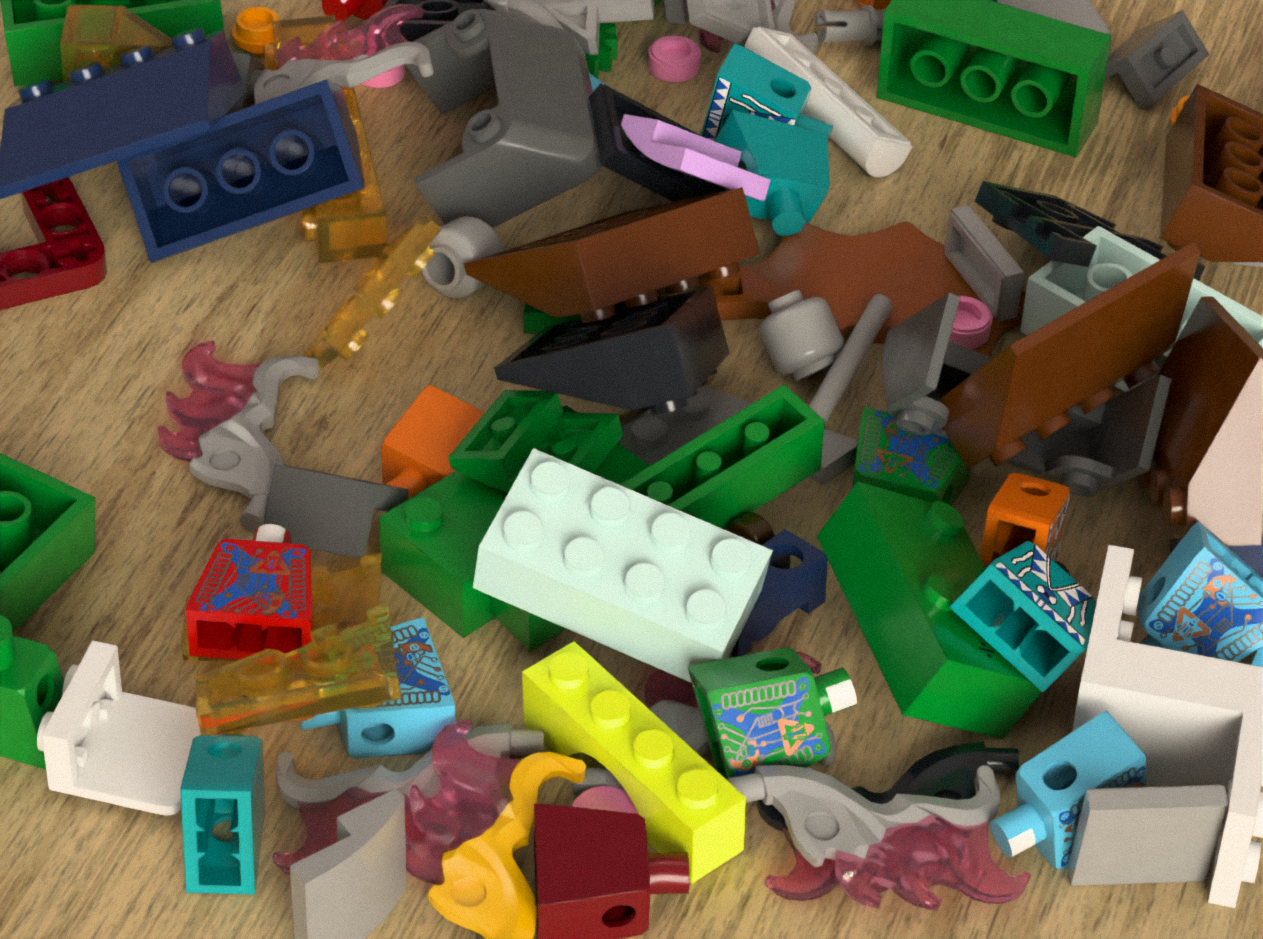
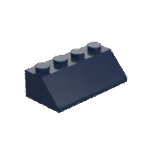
M328 79L224 115L209 131L117 161L151 263L366 189L359 141L341 86Z

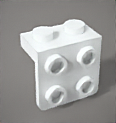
M92 640L80 664H73L69 668L63 684L62 698L55 711L46 712L39 726L37 747L39 751L44 752L49 790L164 816L174 815L181 809L180 789L193 738L199 735H217L219 731L218 716L209 710L122 692L118 647Z

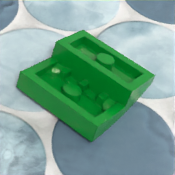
M504 390L448 456L451 468L487 486L509 493L533 448L594 474L624 434L619 416L616 413L563 412L558 393Z

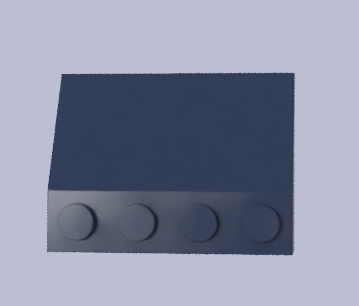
M203 27L193 28L171 38L173 46L154 52L151 44L143 45L121 54L119 57L122 63L103 69L100 61L70 71L68 73L70 81L52 86L49 78L18 89L20 97L8 106L4 112L0 147V199L211 130L246 93L223 30L205 35Z

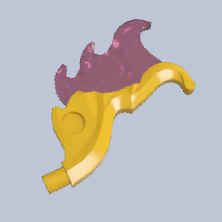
M470 719L455 721L445 726L439 732L432 746V766L440 780L438 794L425 798L417 785H412L409 792L410 812L414 823L423 832L425 842L413 846L405 835L406 870L413 877L434 884L428 892V900L447 920L481 934L485 939H534L537 923L534 894L513 858V854L519 848L529 844L534 824V804H537L538 793L542 785L555 777L566 778L576 784L582 783L585 780L586 764L582 760L554 752H537L522 760L485 755L474 750L465 739L466 734L472 730V721Z

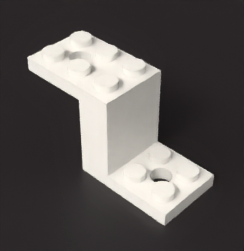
M1109 545L1081 677L1072 732L1097 715L1108 711L1146 755V787L1215 784L1225 786L1229 806L1217 841L1208 903L1235 908L1241 881L1254 883L1256 878L1261 843L1251 841V837L1263 838V792H1260V787L1263 786V667L1131 642L1134 622L1124 621L1122 616L1123 614L1136 615L1142 578L1130 575L1135 549Z

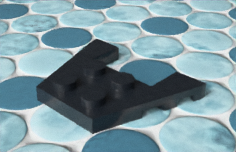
M982 181L974 201L993 215L992 222L1005 229L1014 231L1053 261L1089 267L1097 245L1083 237L1097 226L1160 260L1167 257V255L1161 252L1163 249L1162 245L1147 238L1120 233L1114 230L1115 223L1055 195ZM1197 264L1194 279L1200 280L1205 268L1204 265Z

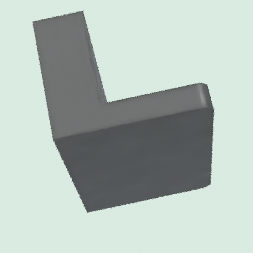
M1182 10L1138 30L1108 56L1105 79L1118 73L1141 109L1160 99L1202 62L1209 53Z
M275 464L264 525L275 524L285 528L292 537L291 544H303L311 549L353 558H363L366 554L373 511L388 512L405 502L408 498L409 489Z

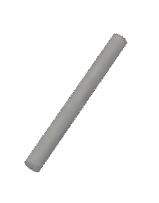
M877 294L872 297L808 405L825 420L824 426L893 308L891 300L884 295Z

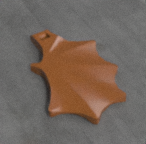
M907 221L875 233L854 236L825 231L805 222V226L800 232L791 236H784L780 244L764 261L739 265L740 272L718 279L707 280L705 273L699 277V289L712 286L721 320L764 319L772 314L768 303L796 290L801 291L804 299L811 297L824 298L832 310L845 343L870 300L877 294L888 297L893 304L890 314L873 343L885 344L887 332L947 293L957 296H968L981 301L944 255L945 245L926 236L912 223ZM1021 290L1017 317L999 322L993 316L988 341L984 345L971 350L991 357L994 344L1004 331L1021 325L1026 292Z

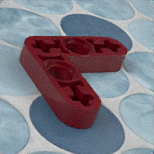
M66 177L21 192L24 214L39 244L0 253V310L91 288L102 282L107 274L104 244L70 178ZM46 197H50L52 201L56 202L48 205ZM65 225L76 227L72 230L61 232L51 230L57 226ZM18 273H37L36 276L31 278H12L13 275Z

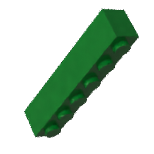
M783 384L620 485L725 530L733 520L743 513L755 511L821 469L825 420ZM490 596L491 613L529 651L534 650L566 629Z

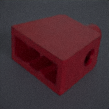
M534 804L533 851L537 939H619L642 935L649 929L650 895L689 894L688 852L648 853L645 819L639 814L552 804Z

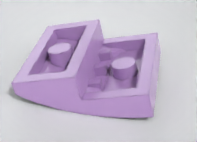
M624 114L621 123L624 132L631 142L650 159L666 167L728 190L743 187L745 196L765 201L771 180L738 168L742 154L741 151L657 119Z

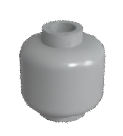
M464 216L453 219L436 228L423 240L419 250V265L425 280L432 289L444 297L459 299L470 296L488 286L468 276L464 263L504 251L499 236L489 224L479 218Z
M796 290L768 303L772 314L761 321L758 326V334L775 371L781 375L793 374L797 382L830 368L836 360V354L841 351L845 342L828 302L821 297L804 299L801 291Z

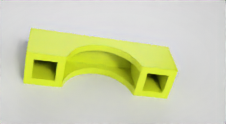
M575 641L522 671L524 725L529 730H544V744L552 752L571 758L584 753L605 766L622 785L638 814L645 819L648 843L659 853L688 852L691 884L744 851L746 797Z

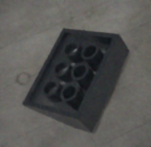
M712 286L660 298L646 305L625 309V307L616 309L617 314L606 319L583 324L580 318L545 327L494 367L497 380L628 410L650 406L652 415H659L686 407L688 405L687 399L698 394L697 389L708 383L707 378L717 373L716 368L730 352Z

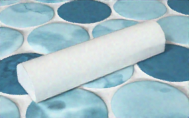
M753 27L745 43V48L809 82L812 89L804 114L832 124L833 128L830 138L869 175L876 178L888 176L904 163L913 147L910 144L911 142L792 34L762 27Z

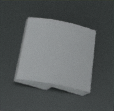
M398 788L336 817L338 842L290 865L294 939H365L386 919L407 889L404 795Z

